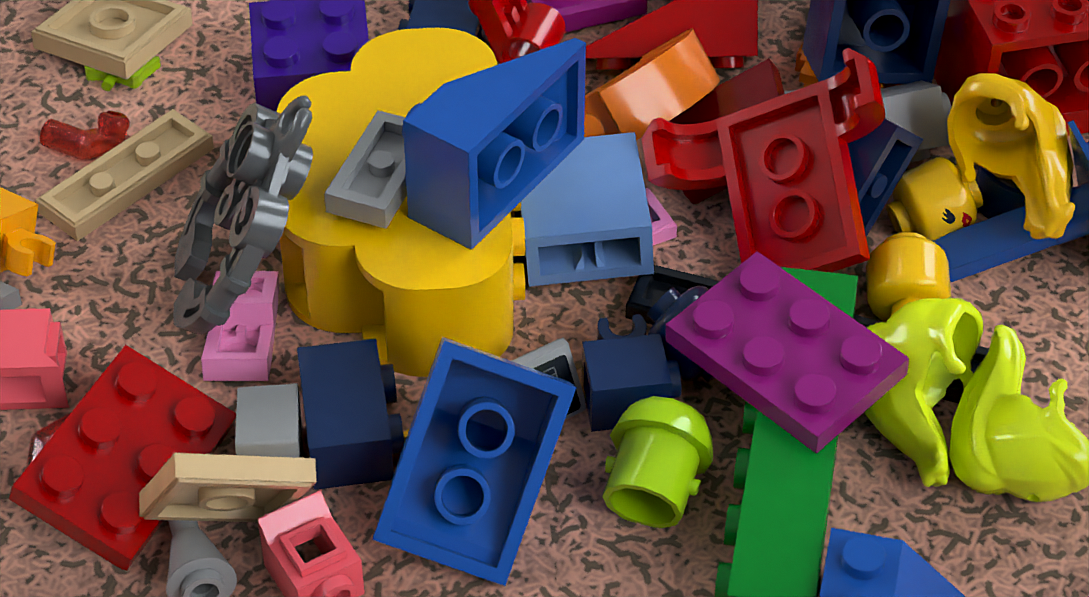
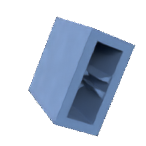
M635 132L584 137V140L521 201L520 213L524 219L525 257L529 287L654 274L652 224Z

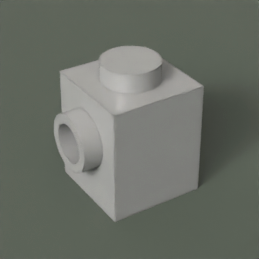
M917 81L881 89L886 113L885 117L923 139L911 162L931 157V148L949 145L947 118L951 109V103L947 94L941 92V86L926 81Z

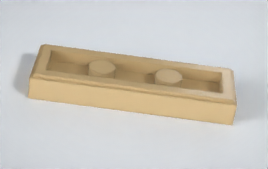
M172 109L35 199L38 204V213L73 239L79 241L213 150V137Z

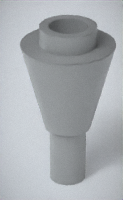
M168 520L173 537L171 540L167 576V597H230L237 583L236 572L207 535L199 528L198 522Z

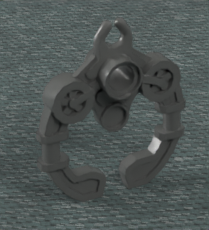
M307 95L294 99L281 114L257 103L250 104L242 113L231 138L225 140L220 147V156L211 170L205 171L201 177L200 190L188 215L175 255L174 277L186 281L174 302L173 324L176 327L202 335L211 331L216 326L225 324L230 317V308L237 297L245 294L251 286V278L261 259L267 258L278 244L288 219V201L295 198L304 185L313 158L311 146L301 143L312 120V112L309 110L312 103ZM215 223L217 226L230 230L229 242L233 249L229 255H225L220 263V276L215 284L208 285L197 281L196 278L201 274L208 262L212 247V227Z

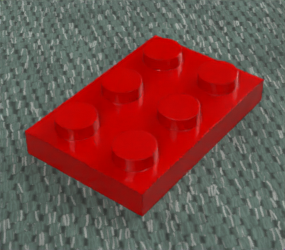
M125 345L13 484L9 500L113 565L127 571L164 521L140 517L139 493L174 453L213 454L234 426L236 413Z

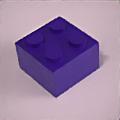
M270 0L249 3L256 103L277 112L278 105L283 96L301 81L324 73L350 71L355 54L363 45L369 42L365 0Z

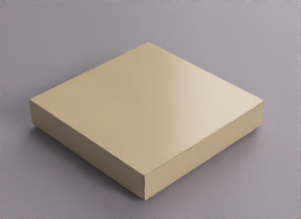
M72 0L31 31L34 49L128 79L193 24L191 8L167 0Z
M174 453L139 493L140 517L149 520L258 522L257 518L297 501L316 483L315 458Z

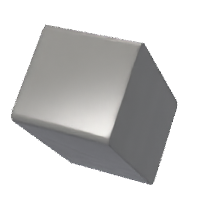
M298 383L237 388L236 455L303 458L302 419Z

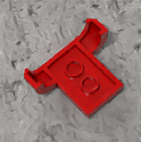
M850 48L844 49L842 54L846 68L837 75L712 121L698 124H676L663 118L653 119L641 138L648 181L659 187L672 190H701L727 185L741 264L757 251L779 267L822 272H834L871 260L848 143L860 139L878 128L884 121L886 114L876 66L866 56Z

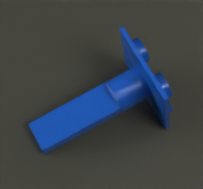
M1074 120L1068 122L1078 186L1072 188L1070 203L1075 204V210L1063 236L1057 239H1033L1030 236V231H1026L1023 227L1026 215L1025 206L953 231L933 241L945 251L949 263L950 283L1046 248L1089 235V142H1085Z

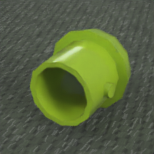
M652 396L630 405L610 434L617 453L615 457L607 456L605 473H609V477L602 497L606 506L621 518L630 522L662 529L676 526L683 517L689 495H697L701 480L695 479V475L705 473L713 461V443L703 415L693 407L673 398Z

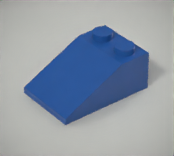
M573 38L452 80L440 86L423 103L413 106L403 120L402 126L408 218L472 250L584 140L586 42Z
M442 337L372 540L505 586L576 387L566 380Z

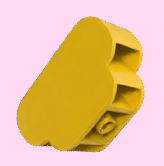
M450 28L402 29L373 38L355 54L350 71L324 73L301 81L283 96L277 108V112L281 114L290 102L297 97L305 95L308 96L312 103L309 108L312 112V120L301 142L311 146L313 150L312 163L301 190L295 198L288 201V219L280 238L285 293L290 308L298 318L317 329L335 333L362 332L363 340L376 338L381 365L393 364L394 372L417 377H428L442 337L498 357L506 351L511 343L514 332V301L525 300L524 263H513V257L525 256L523 217L511 218V212L521 211V202L471 250L408 218L407 196L387 229L327 213L324 193L378 110L406 117L413 106L423 103L444 83L497 65L496 57L486 43L472 34Z

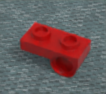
M468 0L470 10L478 17L488 38L490 49L493 51L499 64L559 44L565 35L566 24L563 17L549 5L536 2L527 3L526 0Z

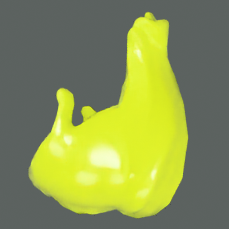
M925 298L905 304L892 314L886 322H879L866 327L909 357L907 375L868 408L864 414L883 436L915 462L924 486L939 487L948 483L950 475L949 449L942 427L932 408L944 398L946 390L953 380L960 379L963 383V389H965L973 376L971 361L983 334V319L981 313L970 302L962 298Z
M1002 324L997 325L991 337L988 354L977 367L965 387L952 421L949 458L956 476L977 493L987 495L1009 493L1017 498L1031 502L1053 501L1085 489L1089 486V440L1075 427V424L1065 417L1064 392L1068 388L1067 381L1059 379L1052 383L1049 388L1050 403L1045 408L1034 404L1030 397L1022 395L1021 383L1026 362L1023 344L1018 339L1015 329Z

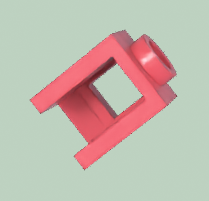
M50 308L0 310V410L69 408L63 383L67 350L61 323L53 322Z
M321 490L257 518L264 565L284 597H359L365 594L362 560L332 517ZM313 539L322 556L304 563L294 547Z

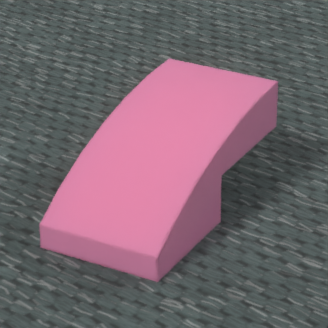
M216 271L213 285L219 278L220 271ZM255 271L251 278V286L247 292L239 295L231 306L230 317L226 323L216 326L208 332L201 358L203 381L269 380L278 309L279 271Z

